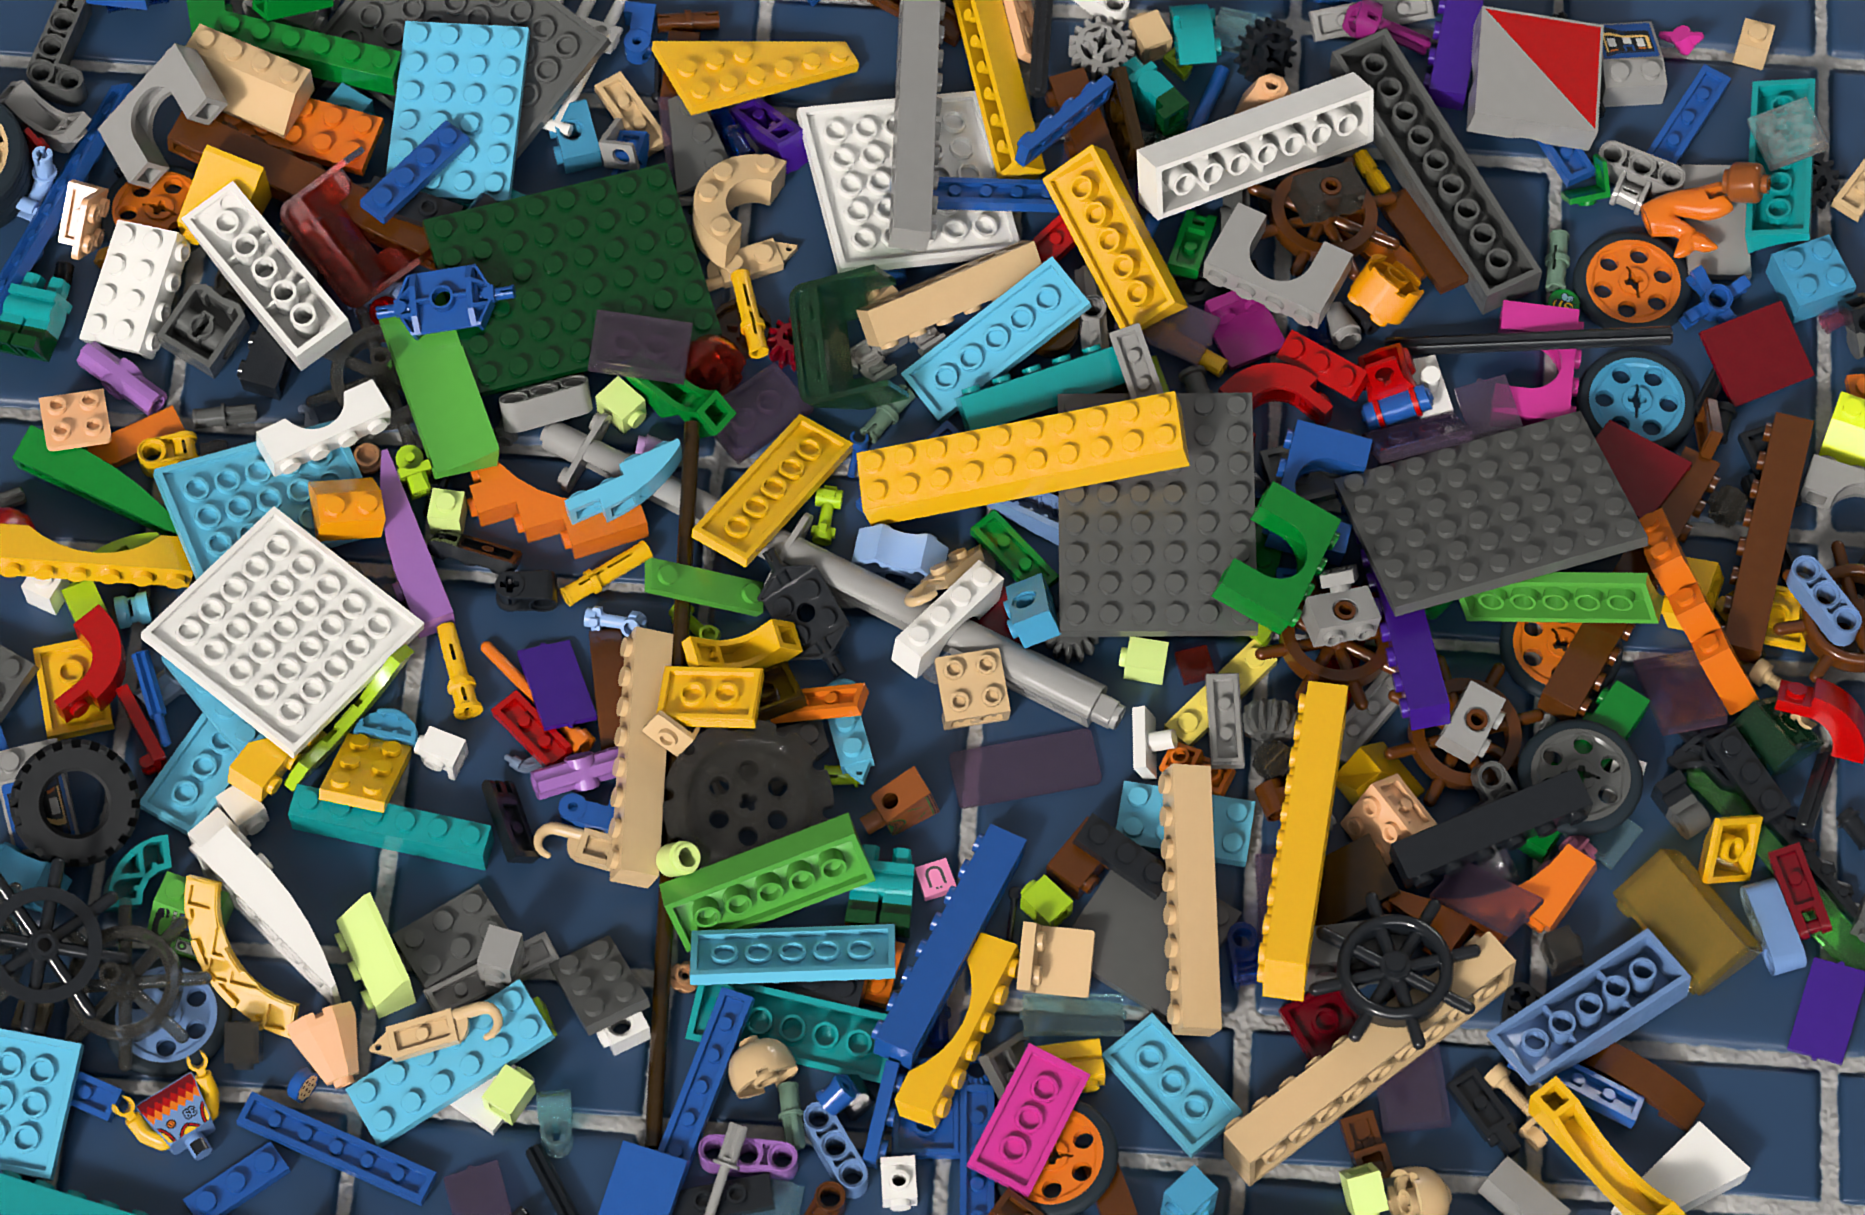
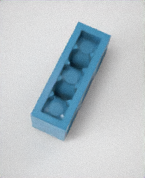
M1193 1165L1164 1192L1160 1215H1214L1219 1189Z

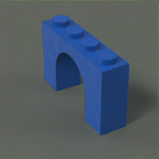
M1298 419L1294 430H1287L1283 448L1288 449L1286 459L1280 458L1276 476L1281 477V486L1296 493L1295 483L1304 475L1312 472L1325 471L1340 476L1364 473L1373 439ZM1340 522L1336 530L1340 533V537L1331 551L1327 549L1323 556L1328 559V564L1340 567L1346 552L1352 525ZM1264 527L1262 528L1261 533L1267 535L1265 547L1294 554L1290 545L1283 538Z

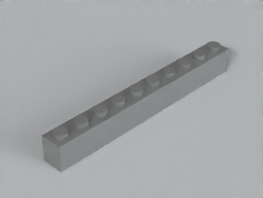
M900 0L888 242V247L926 252L929 240H935L937 232V221L932 220V215H936L938 196L933 195V190H937L939 171H934V165H938L940 146H935V140H939L941 122L936 121V116H940L942 98L937 97V92L941 91L943 74L938 73V68L942 67L944 50L939 49V44H942L944 39L945 26H941L940 21L944 19L946 5L945 2H940V0Z

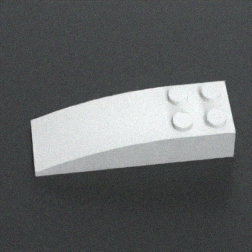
M233 181L181 218L227 281L301 371L353 334L348 318Z
M225 825L195 851L204 877L222 882L221 890L230 893L234 907L331 1005L342 1003L324 952L309 922L291 894L271 871L274 868L273 865L262 853L256 856L249 849L251 844L240 831L233 833Z

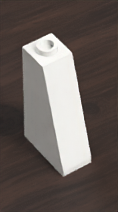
M1699 1121L1642 1179L1658 1192L1673 1200L1685 1213L1741 1184L1746 1179L1751 1168ZM1614 1205L1611 1215H1623Z

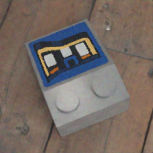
M1652 22L1600 24L1604 25L1600 97L1604 107L1662 104L1668 84L1664 57Z
M57 738L0 751V799L11 844L20 848L21 853L26 856L35 853L25 845L14 828L10 812L11 789L15 777L25 762L43 747L58 742ZM66 772L57 776L48 785L44 793L43 809L48 821L57 830L66 834L79 835L73 798Z

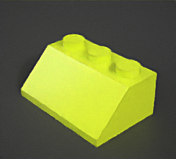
M1841 391L1820 448L1819 456L1828 455L1841 463L1865 467V399Z

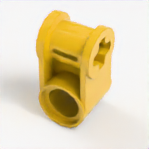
M185 430L170 435L144 439L137 448L142 473L154 478L153 473L156 468L200 457L197 455L195 445L197 434L193 431ZM152 455L160 456L156 460H147Z

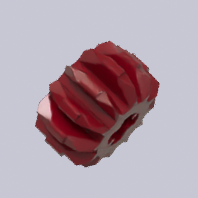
M790 316L786 324L778 319L776 328H769L766 344L769 349V359L771 362L778 361L781 370L787 365H791V369L795 372L798 364L807 368L809 359L816 360L818 356L817 349L820 346V339L816 336L814 325L807 326V321L804 318L796 323L794 318Z

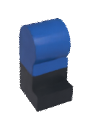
M837 1074L828 1086L816 1092L817 1100L828 1113L833 1116L838 1113H845L851 1121H856L876 1103V1098L861 1077L856 1074Z

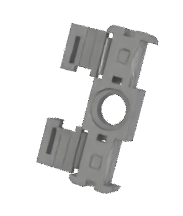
M933 325L926 327L927 332L925 334L909 338L911 344L913 342L919 347L918 353L921 356H924L946 339V335L944 333L940 334ZM909 336L898 339V345L885 350H881L880 347L869 346L866 339L847 351L841 346L840 358L844 363L848 362L849 369L853 374H859V368L861 367L860 373L870 386L875 389L897 375L896 365L887 366L883 361H885L887 355L908 343Z

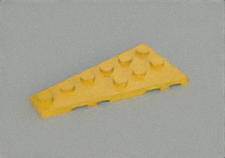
M653 41L651 48L690 115L858 72L859 67L858 60L846 42Z

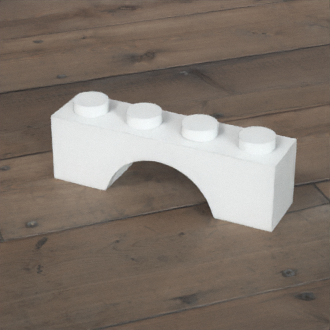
M371 379L344 392L342 412L331 424L318 429H305L292 424L287 419H283L256 431V445L274 477L281 474H291L302 464L311 460L319 461L337 448L350 447L361 437L370 433L375 435L382 432L390 425L391 409L374 380Z
M978 560L895 638L891 660L917 679L934 663L935 658L939 657L949 638L965 621L971 617L979 620L1000 600L1004 578Z

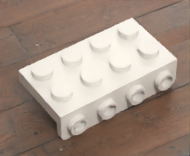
M118 219L79 339L86 343L96 341L101 346L140 354L144 358L152 360L161 346L156 335L171 315V305L175 293L181 284V274L185 262L190 257L191 244L188 243L186 238L176 231Z

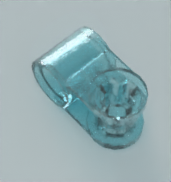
M570 1088L536 1092V1105L542 1145L547 1155L553 1158L565 1157L573 1148L571 1120L573 1119ZM560 1134V1140L553 1141L554 1135Z

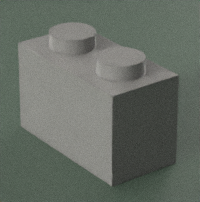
M489 924L477 959L480 983L488 991L498 993L518 980L526 957L522 933Z

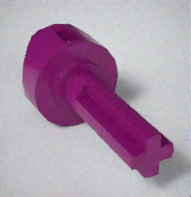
M1362 0L1348 7L1342 28L1349 36L1360 40L1387 28L1396 44L1422 55H1425L1427 49L1430 48L1431 38L1383 18V6L1381 3L1374 0Z

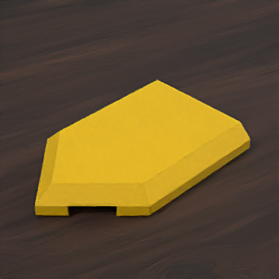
M1780 585L1776 587L1764 644L1804 652L1806 642L1802 633L1778 636L1773 631L1776 623L1799 620L1801 604L1788 587ZM1725 595L1717 599L1715 609L1726 622L1728 614L1722 613Z

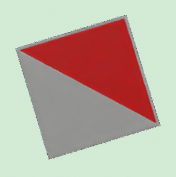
M1482 5L1473 27L1471 56L1473 82L1469 92L1466 131L1505 138H1528L1544 144L1589 151L1598 134L1604 25Z

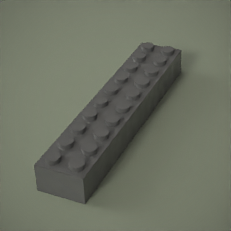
M1387 28L1333 51L1329 68L1333 79L1354 72L1374 89V144L1402 188L1408 191L1468 274V283H1465L1464 286L1481 313L1484 315L1501 307L1503 300L1514 301L1538 290L1542 275L1541 268Z

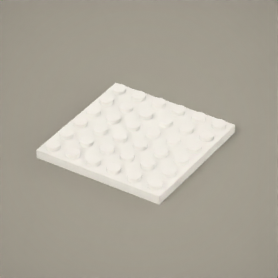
M976 91L937 94V97L942 98L940 116H936V121L941 122L939 140H935V146H940L938 165H934V171H939V177L998 179ZM895 98L798 107L796 115L799 126L803 129V142L838 275L973 261L1020 241L1012 211L937 209L936 215H932V220L937 221L935 240H929L926 252L888 247Z
M274 506L141 632V639L281 750L294 758L373 680L391 654L405 644L408 645L424 629L425 623Z

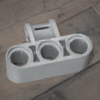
M1607 141L1599 149L1598 154L1605 160L1612 159L1616 161H1607L1609 182L1616 184L1609 204L1612 206L1618 204L1633 210L1635 215H1639L1641 205L1645 203L1647 197L1654 199L1663 194L1683 189L1686 174L1682 167L1618 141ZM1636 170L1643 171L1645 174L1637 173ZM1665 182H1671L1674 185H1668Z
M572 375L516 388V391L504 394L499 398L504 431L508 433L524 432L578 417L591 412L593 409L588 378L584 375Z

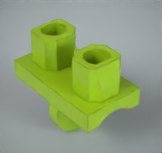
M405 445L401 447L396 453L395 460L399 468L397 474L402 486L407 484L412 500L429 495L431 486L428 477L431 476L432 470L429 459L424 460L423 453L417 446Z

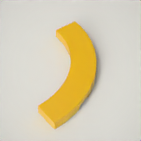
M191 874L186 876L184 892L185 918L188 920L192 938L190 941L205 976L217 993L232 1008H236L243 1015L251 1019L252 1023L274 1034L291 1038L286 1025L297 1020L300 1004L278 996L265 988L250 975L238 960L229 943L223 925L221 913L222 882Z

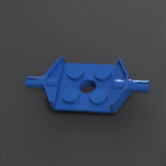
M476 264L409 274L404 279L397 299L393 300L394 304L376 306V316L378 320L390 317L400 318L415 340H419L420 335L477 326L481 330H485L495 303L498 300L515 299L516 290L514 285L495 288L493 284L490 285ZM441 292H449V302L446 305L437 306L435 304L437 295Z

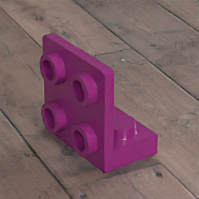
M1230 291L1205 301L1203 321L1223 358L1229 360L1228 367L1230 370L1279 352L1285 338L1270 310L1263 304L1252 299H1243L1235 291Z

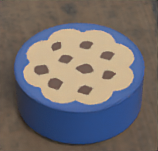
M308 1067L298 1070L289 1082L287 1088L288 1096L298 1103L306 1101L314 1092L318 1084L319 1075Z

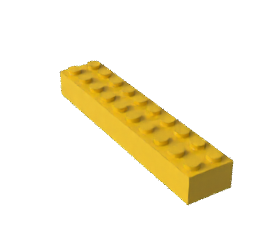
M1175 391L856 453L862 509L871 526H874L876 523L890 524L1190 466L1182 407Z
M1308 681L1306 694L1300 693L1299 714L1298 720L1295 721L1293 736L1294 746L1291 747L1290 771L1286 777L1285 802L1282 803L1281 827L1278 829L1276 857L1273 859L1271 874L1272 884L1269 885L1267 914L1264 916L1262 943L1260 942L1258 954L1257 982L1263 983L1262 996L1302 1002L1304 1000L1345 730L1347 685Z

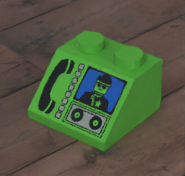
M167 871L153 900L144 943L147 946L178 957H186L197 961L190 942L192 938L188 920L185 918L184 892L186 877ZM221 890V913L225 928L235 907L230 893Z

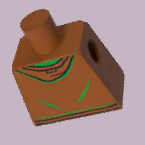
M913 766L874 792L870 798L875 809L859 819L869 835L886 825L893 836L940 811L930 790L915 766Z

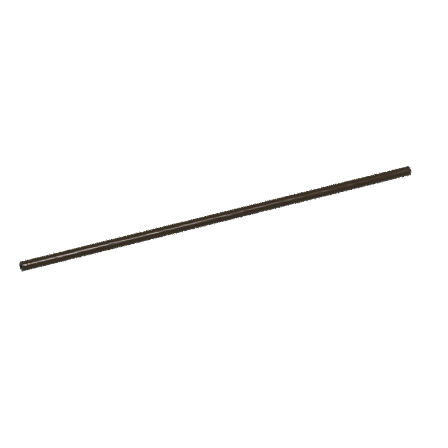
M686 421L684 423L677 563L693 566L694 538L691 536L696 516L700 423L697 421ZM677 599L674 600L672 666H687L681 642L689 637L691 602ZM668 750L666 753L661 847L678 842L683 752L678 757ZM659 872V884L676 878L667 877ZM660 886L658 890L644 1147L658 1150L663 1130L673 923L664 907Z

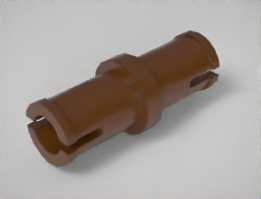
M684 9L683 13L656 14L658 33L669 32V30L692 32L696 30L720 29L718 10L691 12V9Z

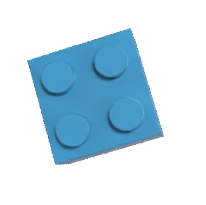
M1829 234L1771 254L1765 272L1777 296L1784 304L1792 324L1838 309L1837 301L1853 296L1856 289V284Z

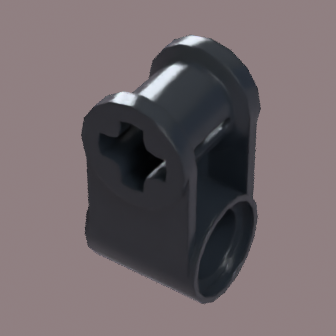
M507 571L501 573L496 578V602L499 608L504 611L548 612L556 609L558 606L557 574L553 571Z

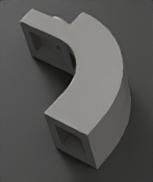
M24 80L11 82L0 94V103L10 110L19 122L22 132L29 127L38 138L42 137L47 142L51 150L60 153H69L88 132L86 126L92 121L84 111L65 113L51 106Z

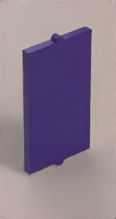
M570 640L552 644L541 643L540 646L517 651L518 659L544 731L566 726L573 728L576 724L597 720L596 711Z
M1816 957L1813 958L1788 1043V1051L1810 1056L1813 1061L1820 1059L1838 1065L1843 1064L1865 988L1864 970L1845 966L1843 961L1835 963Z

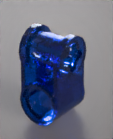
M1247 922L1233 924L1228 931L1225 942L1230 980L1234 991L1240 990L1241 986L1261 983L1263 986L1262 982H1257L1260 947L1258 933ZM1237 936L1246 937L1250 944L1240 947L1234 943L1233 938Z

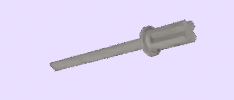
M734 1122L729 1123L718 1158L713 1159V1162L719 1164L720 1168L704 1215H715L730 1168L739 1170L740 1167L737 1166L738 1158L749 1127Z

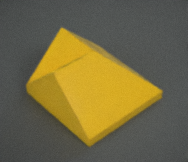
M1383 741L1361 746L1340 768L1336 787L1352 806L1356 804L1372 783L1397 773L1417 798L1425 793V789L1399 759L1387 760L1385 758L1384 751L1388 747Z
M1745 815L1716 817L1704 839L1698 868L1703 883L1750 881L1763 816Z

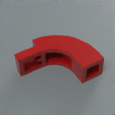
M1271 362L1247 367L1234 374L1218 390V393H1252L1253 410L1268 402L1291 404L1317 425L1326 426L1331 421L1334 407L1325 394L1316 392L1318 380L1316 376L1300 367L1285 363Z
M99 604L73 624L77 637L92 653V663L88 672L80 681L54 700L58 714L66 723L73 718H79L84 715L92 703L102 712L117 695L115 689L122 686L125 678L126 653L120 634L112 618Z

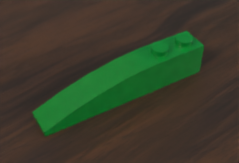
M30 425L12 457L19 469L161 535L178 536L168 511L140 485L114 466L87 451L88 447L49 451L46 447L43 426L39 429Z

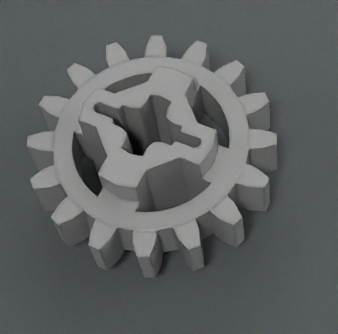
M1096 16L1095 23L1085 19L1084 28L1076 26L1074 35L1069 37L1068 56L1072 57V66L1084 67L1086 73H1091V80H1095L1097 75H1102L1103 77L1106 74L1108 76L1115 67H1121L1123 63L1135 55V40L1131 39L1132 31H1123V22H1119L1117 25L1112 24V17H1109L1106 22H1102L1100 16Z

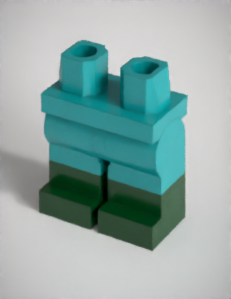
M1134 56L1123 63L1121 66H1126L1138 118L1142 122L1149 123L1156 131L1155 143L1184 133L1188 127L1189 102L1157 71V66L1152 61L1144 65Z
M27 271L21 285L11 283L8 289L10 295L4 301L3 312L0 316V352L50 362L64 327L67 314L70 315L73 308L66 300L71 286L64 279L52 276L46 290H44L43 288L47 280L41 275Z
M863 844L862 847L874 872L876 881L850 890L845 926L877 925L879 900H881L882 909L879 924H895V937L910 938L915 864H912L911 849L893 848L892 862L879 861V846Z

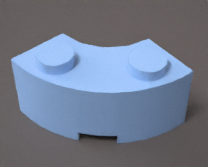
M876 523L874 526L859 529L851 562L884 578L886 574L890 573L906 578L905 583L920 584V581L931 573V567L946 561L949 548L939 542L937 537L932 534L904 533L892 529L889 525Z

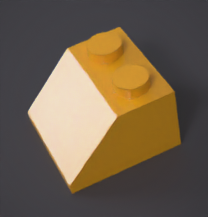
M373 477L308 482L317 540L323 542L378 538L382 536L386 517L381 489Z

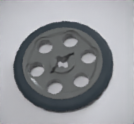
M1569 719L1552 723L1539 730L1527 742L1520 754L1517 766V785L1519 791L1574 768L1577 771H1582L1583 777H1585L1583 784L1593 802L1590 814H1588V818L1577 825L1570 826L1569 823L1557 827L1558 832L1573 836H1593L1606 833L1618 827L1632 815L1641 798L1643 772L1637 754L1630 744L1615 730L1601 723L1589 720ZM1578 740H1585L1590 743L1592 750L1587 754H1581L1575 750L1573 744ZM1554 751L1561 756L1562 762L1555 766L1549 765L1545 762L1543 755L1546 752ZM1605 759H1613L1619 764V770L1615 773H1608L1603 770L1601 762ZM1609 789L1616 794L1617 800L1614 803L1606 804L1599 799L1598 793L1601 790Z

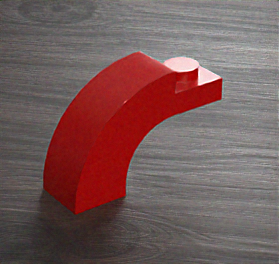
M1821 678L1816 679L1814 687L1781 679L1775 710L1807 717L1819 722L1828 730L1832 737L1833 743L1830 756L1863 764L1865 758V715L1857 701L1841 687Z

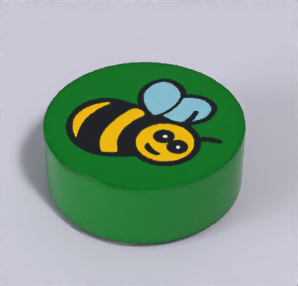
M1559 289L1549 296L1547 305L1579 309L1580 302L1574 292L1567 289Z

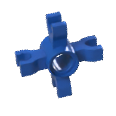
M1702 265L1693 269L1690 272L1691 275L1686 277L1685 280L1698 293L1700 300L1696 306L1683 313L1684 316L1678 320L1684 329L1691 328L1702 319L1718 321L1721 324L1737 318L1738 316L1733 313L1730 306L1734 299L1744 295L1747 292L1746 289L1752 286L1747 277L1743 275L1730 285L1725 286L1723 284H1712ZM1709 298L1718 300L1721 307L1712 305Z

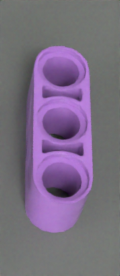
M709 1134L699 1143L700 1165L708 1173L717 1175L720 1165L707 1158L705 1154L711 1149L721 1150L725 1135ZM745 1137L737 1166L740 1168L739 1170L730 1168L728 1176L744 1178L770 1173L772 1181H789L795 1177L798 1171L797 1151L793 1145L784 1141ZM751 1152L757 1156V1159L752 1163H744L740 1160L744 1153ZM781 1156L788 1157L792 1161L786 1167H778L774 1164L776 1158Z

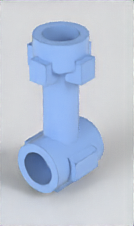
M595 605L593 608L588 607L584 615V626L590 627L591 631H599L602 626L621 629L622 634L626 637L629 636L636 626L647 628L648 624L646 616L640 611H632L628 617L606 614L603 612L602 606Z

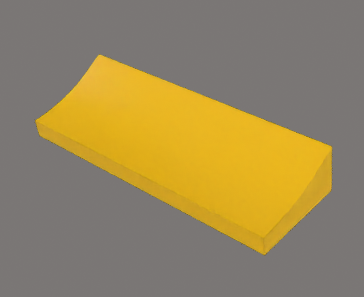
M1092 144L1042 179L1120 329L1139 323L1143 331L1158 321L1188 308L1183 295L1106 150Z

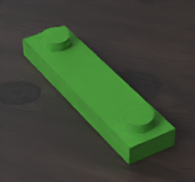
M652 557L645 561V593L755 617L763 613V602L757 600L763 589V582Z

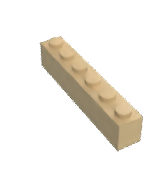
M1021 240L856 309L869 346L880 347L881 350L889 349L898 345V339L908 335L909 338H914L927 332L926 327L933 324L943 326L955 320L954 315L962 312L965 315L977 312L982 309L981 304L990 300L994 302L1042 263L1035 242Z

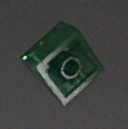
M1777 696L1753 701L1728 727L1731 728L1735 725L1771 777L1786 773L1825 744L1812 729H1805L1799 725L1797 720L1793 721L1790 719L1791 713L1775 710Z

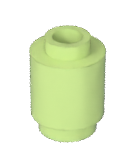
M679 841L662 846L657 853L656 864L659 871L667 877L683 876L693 873L698 868L701 856L693 843Z

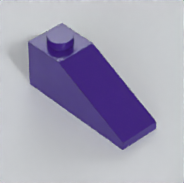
M761 98L744 101L730 109L731 115L764 154L787 161L786 174L800 169L802 165L809 162L803 142V129Z

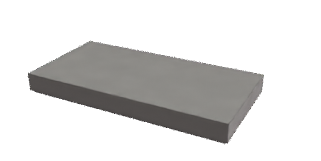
M1682 164L1681 167L1686 174L1683 189L1722 182L1725 169H1729L1731 165ZM1732 202L1734 210L1726 216L1715 220L1700 221L1683 218V221L1690 224L1697 232L1706 235L1718 246V249L1711 252L1693 251L1689 256H1686L1688 275H1691L1690 272L1693 269L1702 265L1710 280H1737L1743 275L1750 280L1752 275L1750 253L1748 254L1745 238L1747 203Z

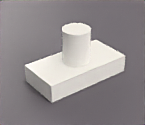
M1430 355L1413 359L1416 372L1413 374L1414 381H1416L1417 385L1424 384L1428 387L1434 398L1433 409L1423 412V415L1420 416L1421 422L1451 416L1453 407L1436 356Z
M1145 706L1133 707V769L1144 781L1157 779L1156 751L1177 748V734L1174 729L1156 731V718Z

